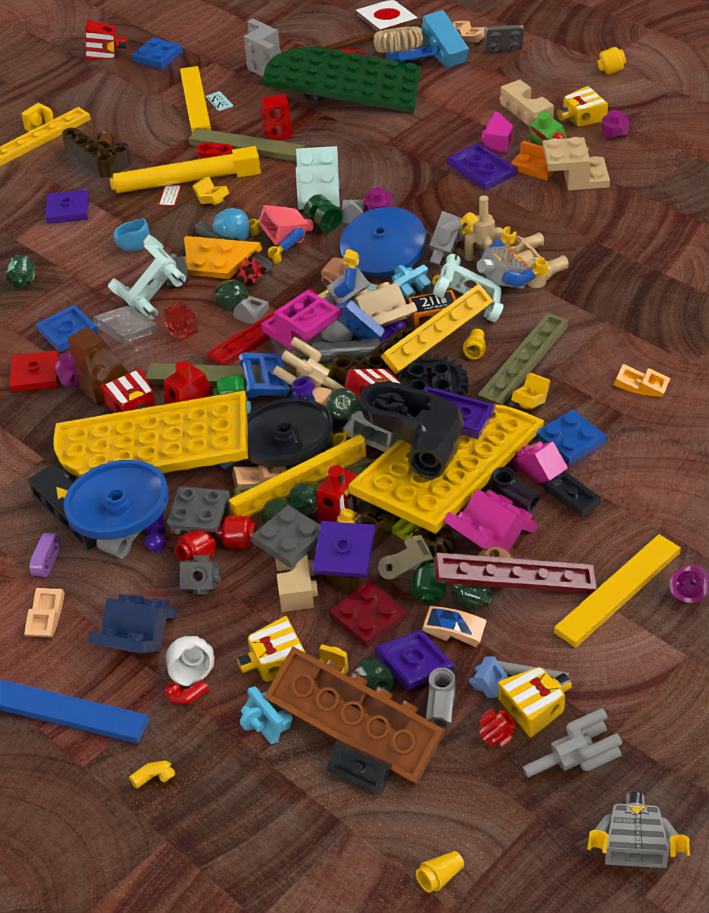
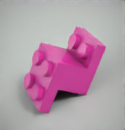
M307 290L275 311L272 317L261 323V328L264 333L294 351L296 348L290 345L294 337L306 343L340 318L341 310Z
M477 489L463 513L460 512L459 515L448 512L443 520L483 549L488 550L496 546L508 552L522 529L534 533L539 525L531 520L533 516L531 513L521 507H516L513 505V501L489 489L487 493Z

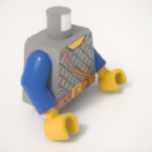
M508 226L503 229L502 238L494 241L482 252L481 259L477 262V270L480 273H484L496 285L524 289L526 283L534 279L536 274L544 276L548 273L549 263H545V259L542 257L535 260V268L532 269L509 246H505V244H513L516 238V231L510 234L511 227Z
M351 249L346 251L343 258L345 261L344 265L348 266L345 267V273L326 287L329 292L321 297L332 305L350 301L356 297L357 293L369 287V282L357 267L359 254Z

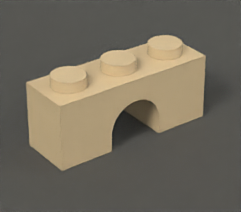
M522 80L501 86V104L528 126L533 119L538 118V114L542 111L549 112L550 117L554 119V105L544 97L531 99V87Z
M312 550L292 568L275 558L277 571L292 570L287 573L277 574L282 612L314 608L313 597L318 596L316 580H310V576H315L313 572L314 561L308 560L307 557L313 555Z

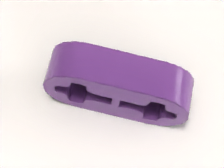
M44 533L41 536L30 561V573L32 576L47 577L60 550L59 535Z

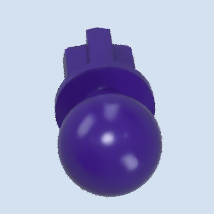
M399 320L385 326L384 333L381 337H378L380 345L399 330L406 328L405 321Z
M164 511L154 523L145 528V531L150 533L145 539V547L150 552H159L165 547L166 541L161 534L166 532Z

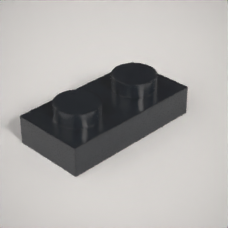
M565 471L545 483V490L582 518L601 505V497Z
M342 741L335 742L326 770L374 793L380 794L384 791L392 764Z

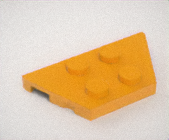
M184 237L187 267L191 276L230 279L240 269L237 267V264L243 265L245 257L248 258L254 252L259 253L262 250L260 242Z

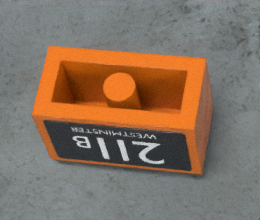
M453 290L446 291L442 298L433 295V293L409 297L408 304L414 302L418 310L410 317L413 328L416 330L456 301Z

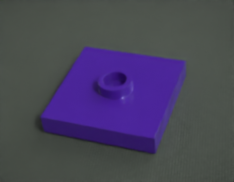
M88 189L47 194L45 217L47 224L87 220L89 207Z
M321 521L313 565L314 574L368 578L376 530L375 525Z
M422 630L375 648L374 654L407 691L429 682L430 673L437 668H447L452 672L454 669V664Z

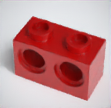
M285 94L261 98L262 106L259 107L261 118H264V123L261 124L263 135H267L268 139L276 141L292 138L289 103Z

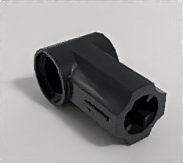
M499 467L493 471L491 491L507 497L513 501V504L526 511L532 512L541 499L540 492L516 479L514 471L508 467Z

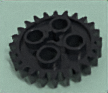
M426 354L425 358L419 357L398 374H393L402 385L424 390L426 386L428 387L427 371H431L432 388L464 397L468 393L469 380L467 371L463 370L462 364L456 365L455 359L448 362V356L439 359V354H436L434 358Z

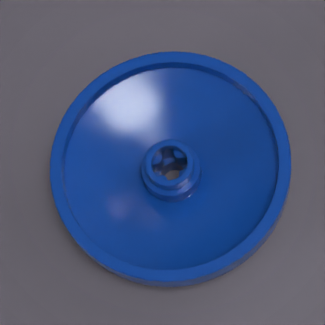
M381 207L360 214L346 226L340 238L342 258H344L348 249L359 254L357 267L364 277L368 278L392 277L395 275V268L399 265H403L406 269L412 267L421 258L426 247L425 229L420 219L413 213L397 207Z
M117 460L96 466L81 475L66 493L64 510L69 524L79 534L98 540L119 539L138 533L154 523L167 506L169 489L163 473L155 466L138 460Z

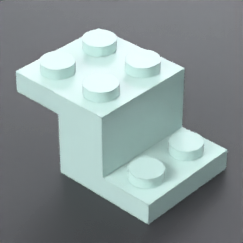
M337 146L296 149L298 210H304L308 199L316 194L325 196L331 203L340 207Z

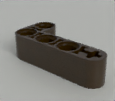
M67 128L62 132L66 152L101 177L113 176L114 173H119L132 165L129 145L127 143L120 142L104 148L77 128Z
M403 328L360 361L346 354L335 356L331 362L333 380L345 387L348 369H388L394 374L381 358V355L415 329Z
M373 505L354 523L375 525L373 552L392 534V526L396 524L395 514ZM321 574L322 579L326 583L348 596L365 584V578Z

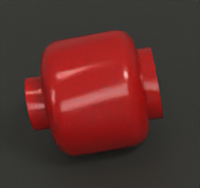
M228 515L225 517L223 524L219 526L218 539H222L224 546L228 549H248L252 544L251 535L257 531V524L249 516Z
M193 530L178 538L175 547L176 556L180 562L193 560L194 555H209V560H211L215 553L216 542L213 536L206 531Z

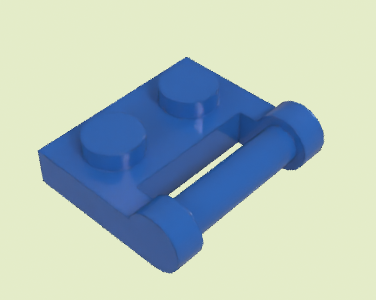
M242 353L239 355V364L243 367L247 385L245 387L247 397L288 395V383L273 374L277 365L284 369L281 354ZM252 364L258 366L261 383H256Z

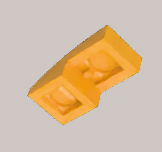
M623 364L613 385L636 394L662 397L670 378L650 368L644 374Z

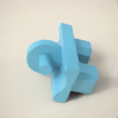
M403 265L395 268L392 284L398 283L405 302H408L409 297L415 296L416 292L412 288L416 287L421 293L430 289L431 281L426 276L428 268L425 265L415 270H412L411 267L406 269Z
M256 687L249 688L247 691L249 699L241 709L243 716L240 719V725L244 730L255 729L257 732H261L270 744H274L279 741L280 733L290 728L293 719L292 715L287 710L276 712L277 705L264 698L267 692L260 693Z

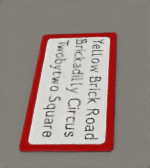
M182 185L164 186L158 206H175Z

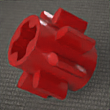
M245 257L243 265L237 264V267L241 268V273H238L237 276H243L245 278L244 283L246 284L249 282V279H252V282L256 284L258 276L264 277L260 273V269L264 265L256 264L257 258L255 257L252 259V262H249V259ZM253 265L252 269L255 270V273L249 275L246 268Z
M491 708L481 716L482 719L479 723L482 726L479 727V733L486 743L493 746L498 742L503 747L513 739L512 736L515 734L513 729L516 725L513 718L505 710H500L496 713Z

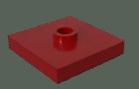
M58 350L13 355L10 374L11 392L58 387V375L55 370V364L59 358Z

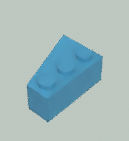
M444 10L425 15L421 25L424 38L422 45L424 47L437 46L438 54L433 56L446 68L467 62L469 48Z

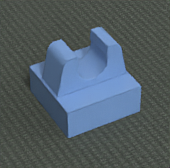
M494 656L485 657L482 664L476 666L475 671L477 673L474 678L469 679V682L475 690L483 691L487 698H497L498 682L506 679L508 676Z

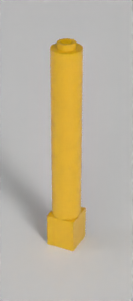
M252 146L232 150L233 154L114 173L113 178H110L111 189L116 190V193L119 194L197 181L205 177L215 178L236 174L237 178L261 174L257 148Z

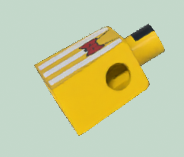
M586 86L564 97L563 108L557 110V116L560 121L569 119L578 127L602 122L603 117L608 113V103L593 89Z
M287 616L249 635L250 653L237 657V661L242 673L258 668L264 681H272L275 679L292 646L303 652L305 651Z
M537 667L499 681L498 700L531 738L564 711V692L572 688V683L565 673L551 678L543 668Z

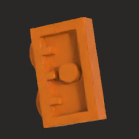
M527 141L520 143V153L511 162V165L517 168L519 173L547 181L555 171H548L543 146Z

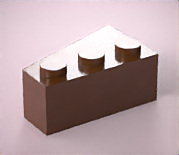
M87 326L67 338L81 391L98 404L104 400L100 386L128 374V371L106 342Z

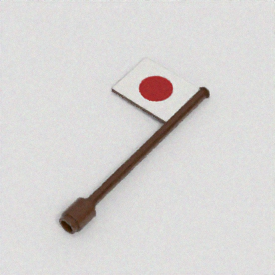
M387 0L357 9L356 14L375 28L376 31L322 47L327 49H345L374 40V34L380 31L402 27H421L423 17L418 16L417 18L395 0Z

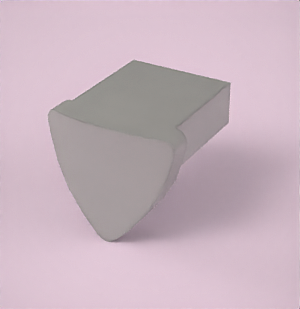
M343 200L342 222L350 223L364 212V200Z
M249 296L235 307L233 315L242 322L254 324L268 311L269 304L267 301Z

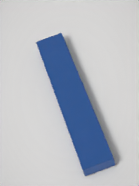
M0 680L1 711L139 744L150 721L147 714Z

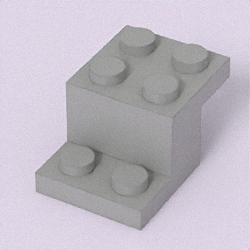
M252 18L247 21L248 34L244 36L246 64L248 70L263 76L267 63L280 53L278 30Z

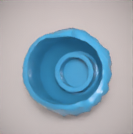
M225 209L215 216L213 230L220 236L229 237L230 239L237 238L240 241H244L248 238L250 232L249 219L245 212L240 209Z
M141 218L140 220L120 225L113 232L114 241L119 248L126 252L134 253L145 248L143 241L150 234L146 220Z

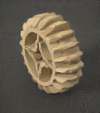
M413 26L377 32L374 34L373 41L376 51L388 53L418 48L422 46L424 38L422 29Z

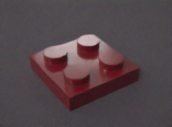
M368 581L329 610L330 618L365 648H368L407 618V610L371 581Z

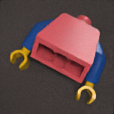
M264 205L259 219L249 220L250 234L255 236L261 232V226L275 245H279L278 247L273 246L268 249L269 259H272L273 263L277 264L282 260V251L286 252L295 243H301L304 240L305 233L313 230V221L311 219H304L294 208Z

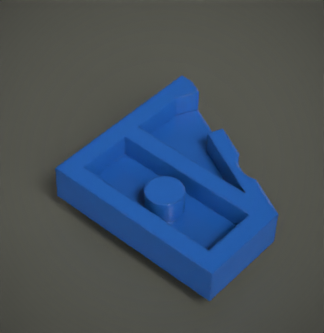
M418 47L404 51L386 53L387 60L394 59L398 62L406 63V59L414 61L419 60V57L438 54V47Z

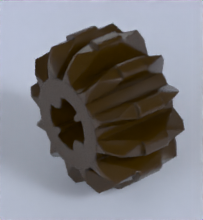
M420 526L418 531H413L412 536H422L433 557V560L427 563H434L436 553L454 554V546L456 544L450 527H442L436 534Z

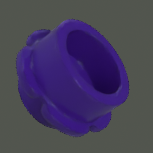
M309 377L297 378L292 383V394L300 398H306L312 394L315 384L312 383Z

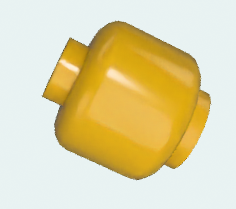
M617 47L602 51L599 54L600 60H597L600 72L604 70L607 75L623 70L624 64L627 63L623 50H619Z

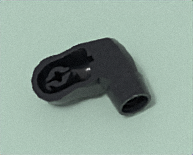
M381 381L367 386L360 393L359 399L364 419L379 428L393 433L401 440L412 444L408 462L414 473L426 480L440 477L453 460L461 442L464 421L463 412L458 405L433 393L406 387L392 381Z

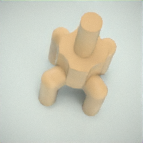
M480 196L479 215H476L479 221L473 226V232L465 235V260L471 261L474 258L473 243H475L477 249L484 248L485 250L493 241L501 239L503 235V229L501 227L495 228V220H493L492 215L488 214L487 196Z
M294 337L290 345L310 357L309 360H301L287 350L283 353L281 360L297 369L296 371L300 373L298 378L309 377L316 387L324 385L332 391L337 390L335 393L347 399L348 394L344 392L345 387L329 378L327 375L330 370L318 363L322 357L321 352ZM278 365L273 371L274 375L290 385L297 379L296 376Z

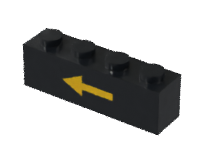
M52 464L28 478L33 497L87 551L95 547L97 539L79 534L71 527L64 510V499L68 489L73 484L64 470L60 471Z

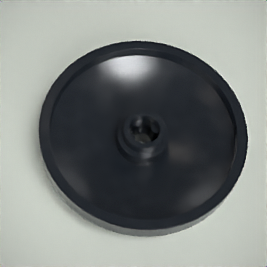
M305 398L279 399L255 408L247 414L248 459L246 460L261 466L283 467L314 457L330 443L334 435V423L330 411L321 403Z

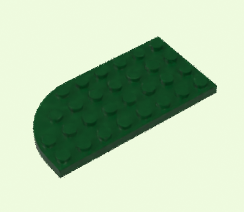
M322 46L300 47L283 51L267 63L262 78V86L414 114L421 66L414 63L398 62L394 59L387 60L377 56H365L356 52H344L340 49H327Z

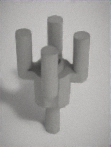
M600 708L568 723L566 726L568 735L551 743L553 753L522 767L526 777L529 778L556 764H559L564 771L579 764L582 770L590 771L622 756L618 746L622 745V740L618 733L594 744L590 739L607 731L606 725L603 722L608 719L605 710Z

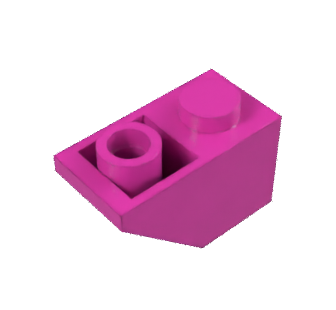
M494 112L492 118L488 119L486 130L482 131L481 142H484V147L491 152L507 154L512 145L513 125L499 112Z
M539 441L530 447L525 445L509 461L513 467L536 484L550 481L568 468L554 442L543 444L542 441Z

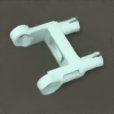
M148 234L143 241L144 247L156 259L131 289L128 286L125 287L114 278L108 284V287L115 294L122 297L132 309L140 311L147 321H152L155 317L151 312L157 316L158 310L149 303L150 299L167 278L176 287H179L183 283L178 278L185 282L186 276L176 268V262L163 250L164 246L162 243ZM154 279L151 284L147 285L150 280Z
M455 254L448 255L446 264L442 267L440 277L434 287L433 295L442 298L448 287L465 294L472 289L468 288L465 282L472 280L477 285L480 284L493 300L492 304L485 308L484 317L495 323L503 309V304L500 303L501 287L494 284L488 277L484 278L459 266L461 260L458 255L456 260L454 259Z

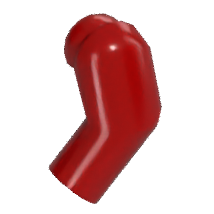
M202 679L188 689H180L179 684L174 682L165 687L166 698L175 704H191L209 691L208 685Z

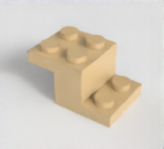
M584 137L543 140V152L548 171L563 170L568 190L610 187V178L604 157L593 156L589 158Z
M389 282L378 285L376 290L369 292L368 289L357 293L355 298L351 299L383 328L399 320L406 321L418 311L414 302L406 305L398 283L390 285Z

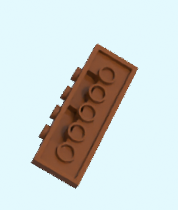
M292 646L264 698L336 739L391 763V770L418 784L446 730L417 715L418 708L402 700L399 705L390 700L393 694L378 686L375 691L366 687L368 681L359 675L352 673L348 677L341 673L343 667L328 659L325 664Z

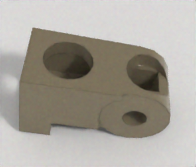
M421 535L412 536L405 540L404 543L407 548L396 555L385 556L380 560L378 570L383 578L394 579L402 577L420 567L421 564L433 560Z

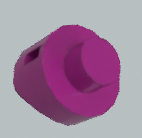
M612 110L603 117L602 137L608 140L620 135H628L629 118L623 115L622 111Z
M381 187L373 188L364 197L365 212L381 207H393L392 195Z
M71 352L70 354H61L55 364V370L61 384L69 387L79 386Z
M689 564L683 566L670 579L671 593L675 598L683 602L694 603L702 600L709 593V573L700 565Z

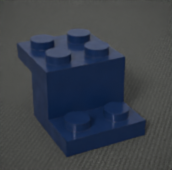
M117 594V598H107L101 630L90 632L88 643L138 653L161 651L166 618H176L177 607L168 606V600L147 599L144 596L135 594Z

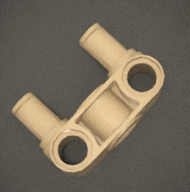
M540 232L526 238L516 236L513 244H505V246H509L533 269L535 268V260L541 258L535 248L544 246V237ZM562 255L550 261L545 260V263H549L548 273L544 276L536 274L535 278L526 284L532 288L545 286L546 280L552 277L553 274L568 269L567 258Z

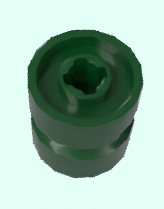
M316 194L308 199L305 204V216L311 219L322 231L332 232L341 224L343 219L342 211L325 196Z

